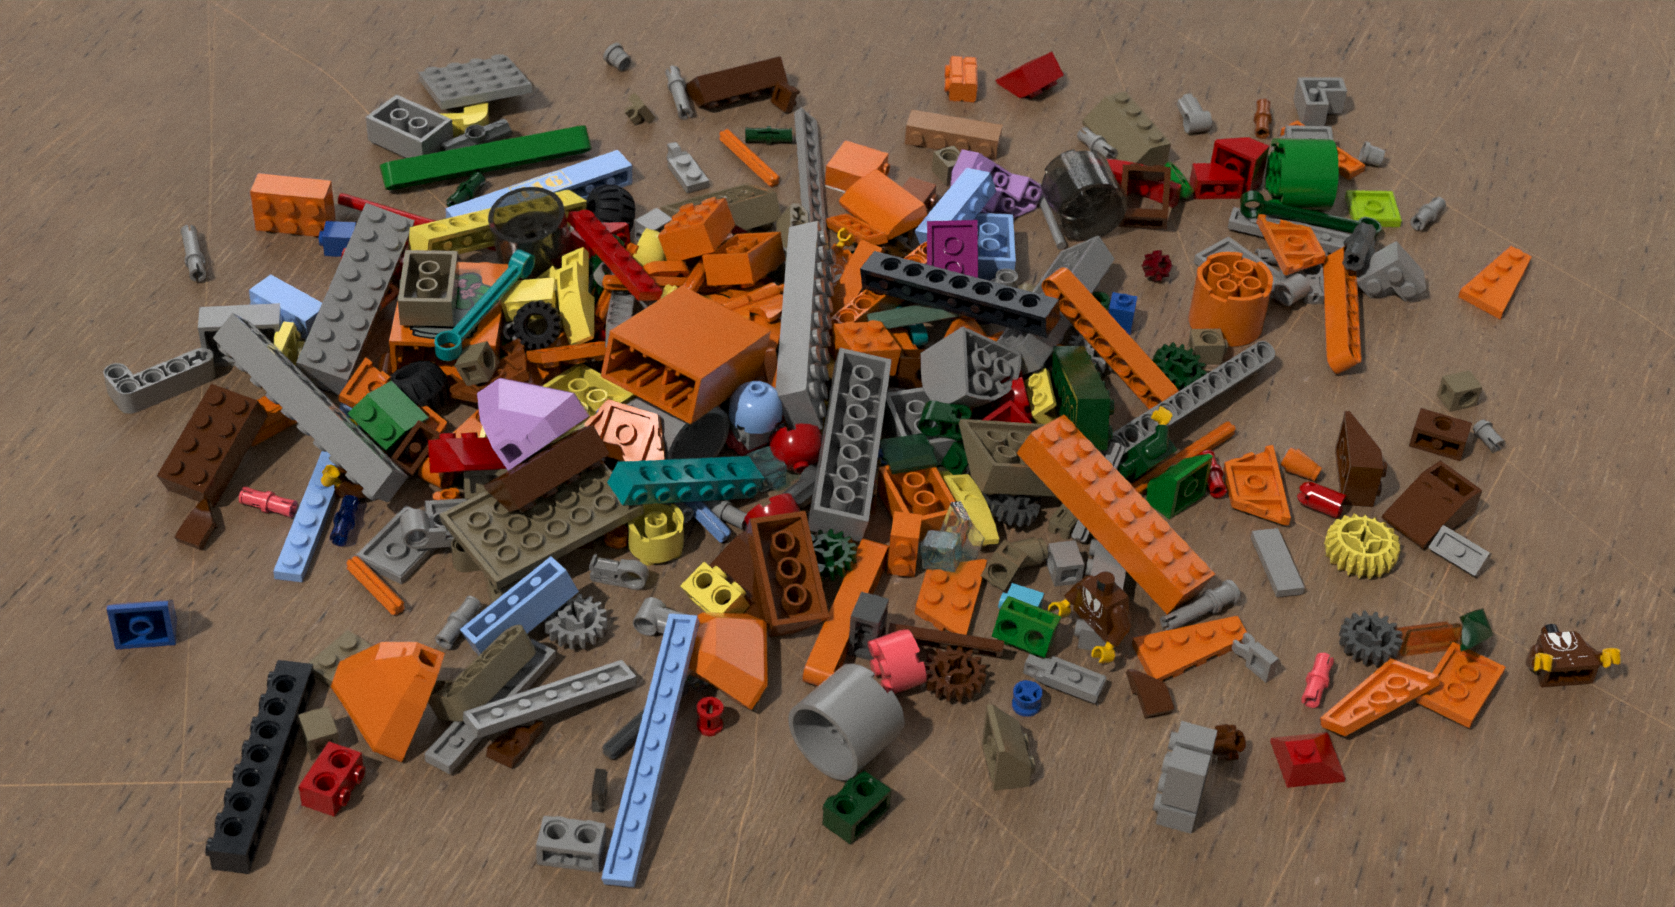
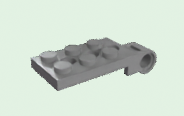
M1230 237L1199 252L1194 257V263L1199 267L1207 260L1208 256L1219 252L1243 253V258L1256 263L1259 261L1263 262L1273 276L1270 299L1274 298L1285 306H1290L1307 296L1310 292L1309 282L1303 275L1298 273L1284 275L1281 268L1280 272H1278Z
M468 499L425 501V511L411 509L404 512L400 518L404 544L412 549L451 547L454 537L444 525L436 524L441 522L439 514Z

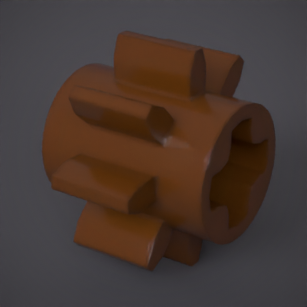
M1235 724L1216 725L1217 735L1212 754L1218 755L1219 761L1238 760V752H1242L1246 746L1243 732L1236 730Z

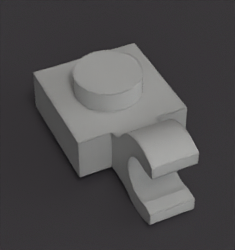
M1249 633L1243 634L1242 642L1244 644L1235 639L1232 644V650L1237 655L1246 659L1245 666L1265 683L1273 679L1279 658L1259 642L1255 643L1254 637Z

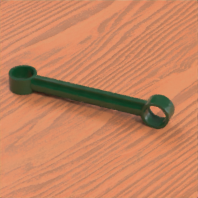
M1247 191L1240 198L1241 214L1251 219L1257 218L1258 214H1265L1353 234L1357 225L1364 222L1368 225L1372 224L1376 229L1374 235L1375 242L1382 229L1381 224L1370 217H1362L1359 221L1270 202L1264 200L1263 195L1258 191ZM1251 201L1258 202L1260 204L1259 206L1254 208H1249L1245 206L1246 203Z

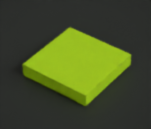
M1346 190L1345 199L1352 220L1359 221L1362 217H1370L1377 220L1382 227H1400L1402 220L1393 191Z

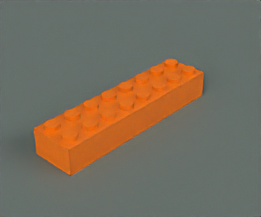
M1065 415L1031 432L1016 454L1167 615L1198 595L1215 575L1207 564L1152 508L1148 501L1134 489L1129 481L1116 470L1111 462L1098 451L1092 442Z

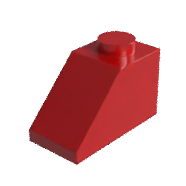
M1193 163L1189 183L1194 189V199H1240L1244 178L1217 163Z

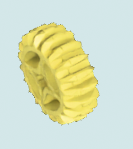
M1354 513L1351 518L1344 515L1341 520L1336 519L1328 529L1324 541L1326 556L1330 558V564L1337 565L1338 571L1346 570L1348 576L1356 574L1358 578L1364 575L1371 579L1374 575L1381 577L1383 573H1389L1397 563L1400 553L1399 536L1394 534V528H1387L1386 522L1380 523L1376 517L1373 519L1367 518L1366 514L1363 517H1358Z

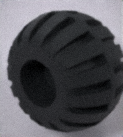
M610 184L596 187L589 193L586 210L593 212L600 222H626L629 225V233L631 232L636 210L634 199L628 191L620 186Z
M413 362L390 375V381L416 405H420V407L428 406L436 413L449 399L448 388L450 386L448 377L433 362Z

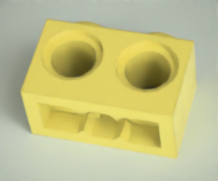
M705 562L680 586L688 598L704 612L743 613L750 606L744 598L747 593L735 581L730 584L726 581L727 575L719 567L715 566L712 569ZM711 583L709 587L704 589L707 584ZM730 599L727 604L722 605L726 600Z

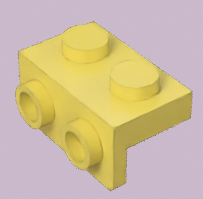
M1043 368L1025 380L1032 416L1037 424H1047L1057 419L1055 412L1056 400L1049 371Z

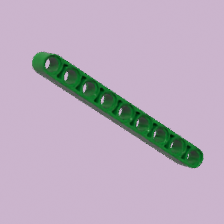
M581 125L389 161L381 164L380 170L385 190H395L469 176L476 172H490L583 154L591 151L592 147L587 127Z

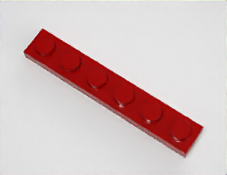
M589 210L569 211L567 217L569 224L638 301L661 299L663 291L597 219L593 212Z

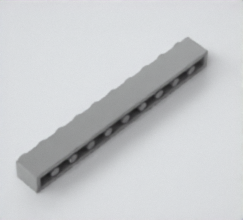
M232 313L213 337L220 345L219 350L227 357L233 358L236 361L234 365L242 372L248 373L251 376L249 380L254 385L267 391L265 396L273 403L280 404L283 407L281 412L291 420H296L299 423L297 428L304 434L311 435L315 439L313 444L320 450L328 452L331 455L329 460L339 468H344L347 471L345 476L353 483L360 484L364 488L362 493L373 501L379 499L388 503L408 476L249 320Z

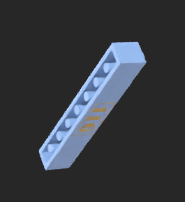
M616 150L445 208L446 219L564 190H570L587 200L589 193L601 185L612 184L620 187L631 185L632 165Z

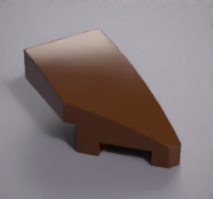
M202 499L195 506L174 537L178 542L199 550H203L212 531L218 528L210 509V503L206 499Z
M1128 669L1126 671L1132 693L1138 696L1144 718L1169 714L1175 710L1164 682L1135 669Z
M535 720L534 725L531 726L517 725L508 728V732H503L487 747L486 757L512 769L536 741L543 730L544 722Z

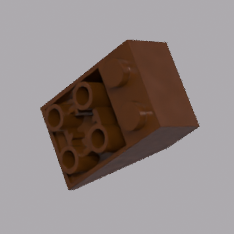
M1440 460L1423 471L1385 511L1381 518L1421 548H1425L1432 543L1442 525L1453 529L1475 514L1482 490Z

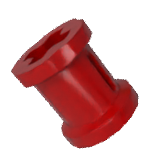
M705 697L698 702L697 713L700 717L696 725L697 730L702 735L710 737L722 731L723 720L720 716L723 714L724 707L721 700L715 697ZM710 705H712V713H709ZM708 720L711 721L710 728H708Z

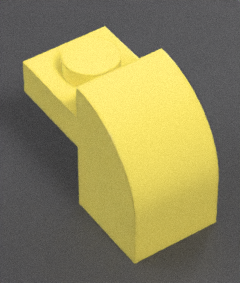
M488 102L465 105L464 113H440L452 119L453 138L465 134V129L471 125H481L483 127L489 125Z

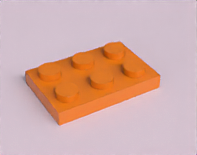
M596 341L526 351L528 362L536 363L537 367L544 366V368L560 366L559 361L569 364L585 363L586 357L587 360H604L606 347L605 341Z
M1452 642L1433 671V674L1439 675L1440 685L1418 696L1416 703L1470 728L1503 676L1506 667L1470 649L1460 652V645Z

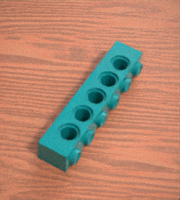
M749 456L622 461L616 464L607 483L621 504L626 506L754 498L765 478Z

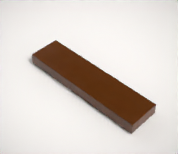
M896 623L889 624L888 634L908 629L912 633L917 645L942 649L950 646L954 651L961 646L962 652L972 650L973 654L1001 658L1003 655L1004 641Z

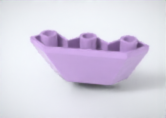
M962 150L952 170L951 186L966 168L991 173L996 192L979 213L1012 214L1013 218L1018 217L1036 208L1045 187L1030 177L1011 174L978 152Z
M498 378L477 393L480 422L492 448L507 470L517 466L590 416L575 393L519 381Z

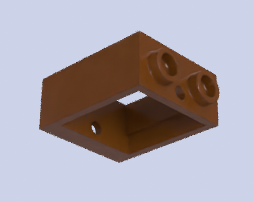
M1137 163L1123 165L1119 227L1167 230L1171 167L1163 165L1141 166ZM1128 180L1164 181L1162 210L1126 208Z

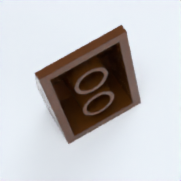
M1345 411L1335 446L1339 492L1347 495L1341 505L1373 507L1376 496L1380 497L1381 477H1386L1387 462L1383 461L1381 449L1350 411Z

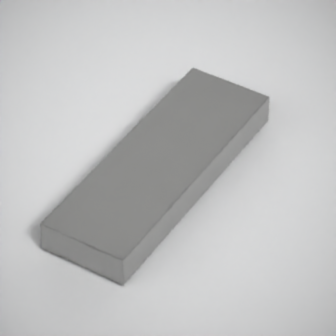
M1279 529L1252 531L1250 538L1276 597L1303 594L1304 585Z

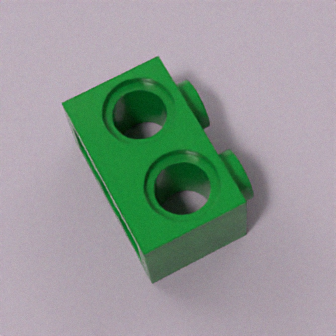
M1008 596L999 610L991 637L1004 641L1006 645H1014L1024 649L1031 655L1045 658L1053 645L1062 616ZM1008 621L1013 622L1016 626L1011 625ZM1035 632L1041 633L1043 637L1037 635Z

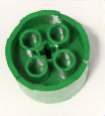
M1272 139L1271 146H1274L1273 152L1267 156L1265 170V189L1271 195V200L1268 201L1311 211H1330L1336 199L1339 177L1338 152L1335 142L1332 139Z

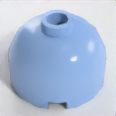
M749 381L738 386L729 401V419L732 425L737 428L738 424L740 427L745 428L744 432L750 434H762L775 429V424L780 423L782 420V402L778 397L776 389L769 383L762 381Z

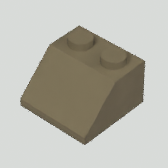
M987 705L981 745L993 790L1029 787L1031 774H1035V762L1033 756H1029L1027 752L1029 748L1027 734L1022 733L1018 720L994 705Z

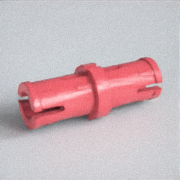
M245 486L239 494L240 504L257 507L265 513L273 512L292 518L297 511V501L276 496L271 491L262 492Z
M1318 653L1316 655L1312 671L1307 674V685L1301 698L1302 703H1305L1307 700L1305 704L1307 707H1318L1323 690L1329 685V673L1334 663V658L1331 657L1329 659L1330 655L1327 653Z

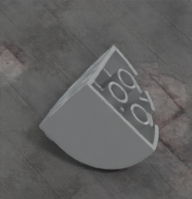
M965 327L959 328L921 353L922 385L929 399L942 403L964 405L968 408L989 404L1007 394L1012 389V381L1018 379L1021 369L1020 352ZM1010 376L1008 381L1000 383L1001 380Z

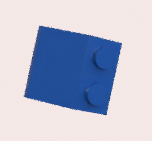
M173 599L107 605V614L115 650L176 645L177 617Z

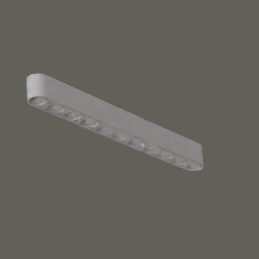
M1259 341L1113 432L1112 441H1108L1107 450L1110 443L1117 442L1125 447L1124 453H1126L1129 449L1154 434L1155 427L1159 423L1152 420L1151 416L1155 410H1159L1160 406L1172 413V418L1166 426L1169 428L1173 427L1259 372L1274 359L1275 350L1273 346L1266 341ZM1098 450L1105 457L1107 450Z

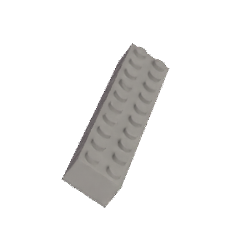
M818 221L789 227L775 389L782 402V414L789 430H795V424H812L818 426L819 429H823V417L827 416L824 399L828 398L825 383L829 381L827 364L830 363L828 347L831 346L829 330L832 329L830 313L833 312L831 296H834L832 280H835L833 264H836L834 250L829 249L827 233L825 230H821Z

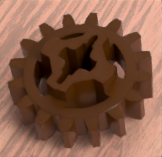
M947 646L946 651L943 652L938 648L936 649L935 656L929 654L927 662H924L928 692L936 690V698L942 695L946 696V702H950L952 697H956L960 703L963 696L971 700L973 699L974 692L980 694L982 686L985 685L986 666L981 664L980 656L972 657V650L964 653L961 646L956 651H952V648Z

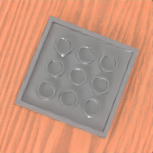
M502 54L494 55L491 59L486 60L472 59L469 63L464 64L450 63L447 67L443 68L428 67L425 71L418 72L419 81L441 110L533 93L532 84L507 56Z

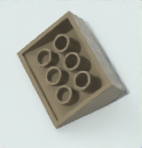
M749 183L661 206V211L672 218L673 215L680 211L679 208L686 204L693 203L696 206L702 204V201L708 198L716 197L717 200L726 198L735 224L748 231L747 233L752 232V228L758 226L760 228L771 227L774 225L773 222H776L781 216L776 191Z
M960 419L959 426L971 477L982 493L989 495L996 493L1012 496L1057 497L1016 454L1030 433L1046 424Z

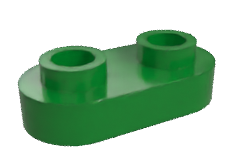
M1168 161L1164 166L1171 167L1170 181L1181 185L1179 198L1184 197L1188 199L1194 193V189L1180 169Z

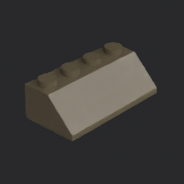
M1126 91L1105 96L1082 121L1085 127L1089 128L1094 134L1104 137L1106 143L1117 149L1116 160L1129 161L1145 166H1164L1168 162L1171 143Z

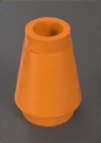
M1292 447L1288 450L1280 465L1286 468V472L1309 480L1311 479L1314 482L1322 470V467L1318 466L1316 462L1299 448L1295 450Z

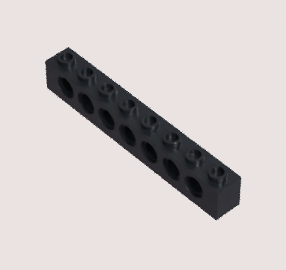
M874 251L860 268L862 289L1047 338L1060 320L1059 299L889 254Z
M278 660L274 671H270L268 674L267 691L265 694H261L257 717L254 716L251 720L249 740H244L240 764L236 763L234 766L233 783L231 788H227L225 791L223 811L217 813L214 835L209 837L206 843L205 854L210 858L212 870L249 874L300 730L298 715L306 713L316 684L313 664Z

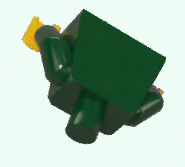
M1162 406L1159 407L1158 411L1155 410L1151 416L1152 420L1159 423L1155 427V433L1129 449L1122 456L1117 471L1129 483L1142 477L1178 451L1168 437L1169 427L1166 426L1172 418V413Z

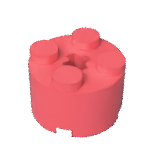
M908 629L899 630L868 641L869 651L874 658L870 660L872 672L875 673V677L881 676V686L887 693L892 690L894 694L926 683L927 676L924 662H919L917 653L920 650Z

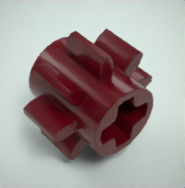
M1156 250L1152 254L1144 255L1146 259L1141 267L1145 277L1152 276L1153 281H1161L1162 278L1170 276L1169 272L1173 265L1169 254L1162 255L1161 250Z

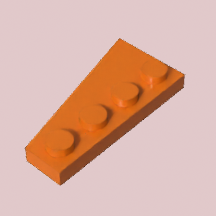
M1510 246L1460 289L1458 297L1501 320L1512 295L1515 293L1519 282L1530 264L1532 256Z
M365 357L339 394V402L353 408L368 393L388 383L391 377L383 370L380 372L373 366V362ZM417 405L430 418L425 424L443 434L447 428V421L428 406L420 407V405Z
M1237 615L1134 637L1132 647L1147 675L1163 681V679L1169 676L1175 678L1183 674L1184 669L1193 665L1198 667L1205 664L1207 659L1214 655L1220 657L1232 651V644L1235 639L1244 644L1242 638L1243 634L1247 633Z
M1390 658L1320 717L1321 727L1347 736L1439 686V675Z

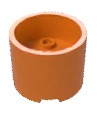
M1239 252L1212 254L1198 267L1188 316L1192 329H1221L1223 339H1227L1228 347L1249 344L1261 335L1273 285L1272 273L1263 262L1259 261L1256 263L1243 258V253Z

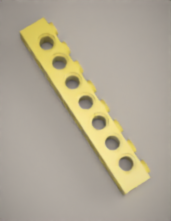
M564 190L410 227L408 250L458 251L459 255L570 227L571 225L567 221L569 211L586 210L587 201L570 190Z

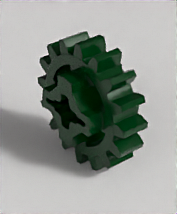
M1174 342L1170 346L1163 344L1161 349L1158 348L1153 356L1152 361L1178 390H1182L1207 374L1203 370L1206 366L1205 363L1199 362L1201 356H1194L1192 348L1188 351L1185 350L1184 344H1181L1180 347H1177Z
M820 529L816 536L811 534L821 582L824 581L825 577L835 581V575L845 577V570H853V564L857 563L856 544L852 543L851 536L844 538L843 531L836 535L833 529H830L828 533H823Z

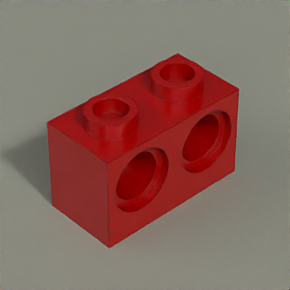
M328 742L298 786L301 806L335 817L341 806L344 807L348 803L351 791L355 785L360 784L365 776L366 768L363 766L362 752Z

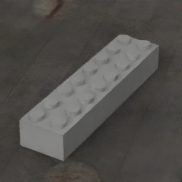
M368 203L365 204L296 362V367L316 387L339 395L353 376L409 243L410 227H413L415 220Z
M1099 235L1059 253L1032 292L1045 295L1042 290V282L1059 268L1065 267L1092 293L1101 284L1100 280L1109 272V267L1114 261V257ZM1060 312V320L1047 338L1006 328L997 342L1021 353L1020 370L1023 376L1030 372L1035 374L1045 367V361L1053 354V346H1056L1063 340L1064 333L1072 324Z
M844 348L839 349L833 368L827 416L825 417L808 521L810 531L818 532L821 529L823 533H828L830 529H833L836 535L843 531L844 538L851 536L852 540L859 542L863 539L869 521L891 359Z

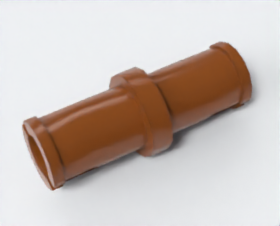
M1265 98L1257 101V110L1254 114V123L1256 124L1255 136L1259 139H1265L1269 136V126L1272 122V115L1270 113L1271 102Z

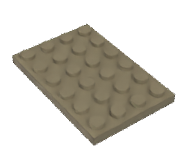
M603 462L602 465L591 471L586 468L579 472L581 477L568 485H566L565 481L556 486L559 491L545 499L542 495L534 500L536 505L522 513L519 509L509 512L490 493L484 491L439 515L441 523L496 589L499 590L531 573L550 556L556 560L644 514L643 505L623 506L607 483L612 471Z

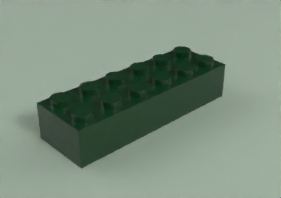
M1053 346L1051 383L1056 400L1055 407L1059 416L1065 415L1098 450H1107L1108 441H1112L1113 436L1112 425H1109V416L1114 415V400L1110 399L1109 390L1105 389V382L1101 381L1100 372L1096 371V364L1092 363V357L1088 355L1084 346Z

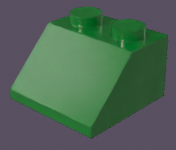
M392 381L368 393L347 413L390 456L396 452L418 420L426 423L430 419Z
M1211 454L1189 457L1176 465H1171L1166 472L1149 481L1146 501L1169 520L1205 495L1213 456Z

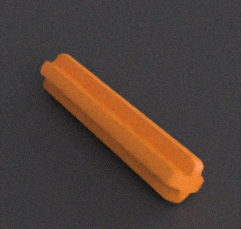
M354 556L352 559H348L346 564L348 565L347 569L392 615H397L399 612L404 611V602L360 557Z

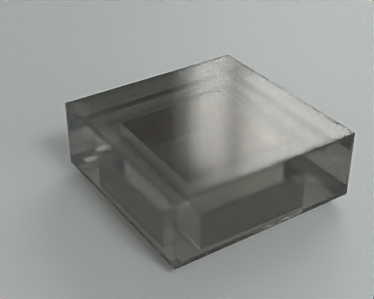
M595 769L591 792L592 812L603 813L608 792V772H606V769Z

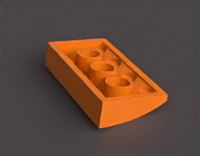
M878 169L860 178L839 199V204L857 219L886 233L888 241L919 226L927 216L926 206L923 202Z

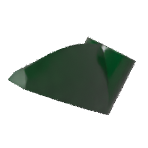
M1483 608L1459 616L1462 623L1459 641L1460 652L1470 649L1494 635Z

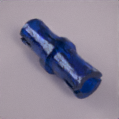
M344 496L340 510L334 516V527L329 539L336 546L346 545L350 530L355 527V515L360 505V501H357L358 498L355 496Z

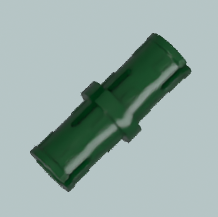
M766 126V128L745 127V142H766L767 145H771V142L792 143V128H771V126Z
M477 172L474 173L466 182L461 183L457 187L456 192L446 200V205L451 207L472 200L475 197V193L486 184L484 176Z

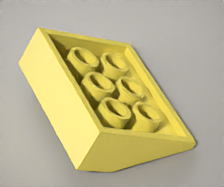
M583 363L575 364L544 384L543 387L575 393L590 416L540 450L549 447L570 433L584 428V423L597 413V409L607 399L627 404L635 398V395L602 378L600 373Z

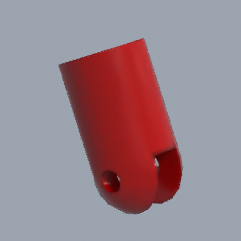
M1304 482L1300 485L1301 493L1297 494V498L1302 505L1337 519L1340 517L1343 511L1341 504L1347 495L1314 482Z

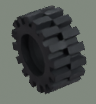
M534 300L523 305L513 318L514 325L512 327L516 331V334H514L516 339L519 338L521 340L520 343L528 345L527 348L530 349L546 348L556 341L561 334L560 330L563 324H561V315L557 313L559 310L556 307L553 308L551 303L543 302L544 300ZM541 315L546 319L547 330L545 333L537 335L530 331L528 320L531 316Z

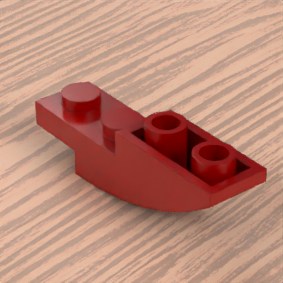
M1091 158L1088 161L1086 180L1121 194L1123 165H1129L1133 162ZM1128 180L1127 196L1134 192L1163 204L1164 181ZM1170 181L1169 207L1171 208L1177 206L1181 185Z

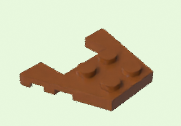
M517 338L501 346V351L505 357L499 360L497 368L491 379L487 382L467 386L463 380L460 381L455 375H448L449 397L478 403L477 393L498 378L519 382L529 380L530 373L525 344L522 345L520 343L521 340Z

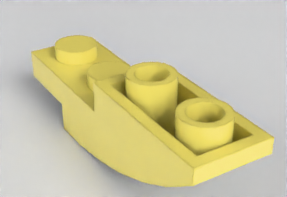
M582 247L563 255L562 268L555 270L558 305L569 345L582 344L594 339V297L588 292L589 252Z
M938 471L961 510L959 529L976 546L983 547L987 544H998L999 536L990 509L980 489L970 475H953L949 471Z

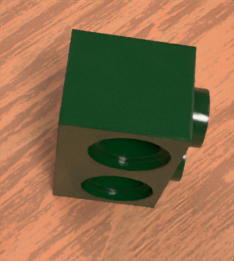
M863 770L855 778L848 779L842 790L835 796H829L822 807V825L851 845L890 809L892 789Z

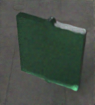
M925 433L880 440L879 445L883 452V460L887 462L891 474L938 467V462L933 453L934 447L930 446Z

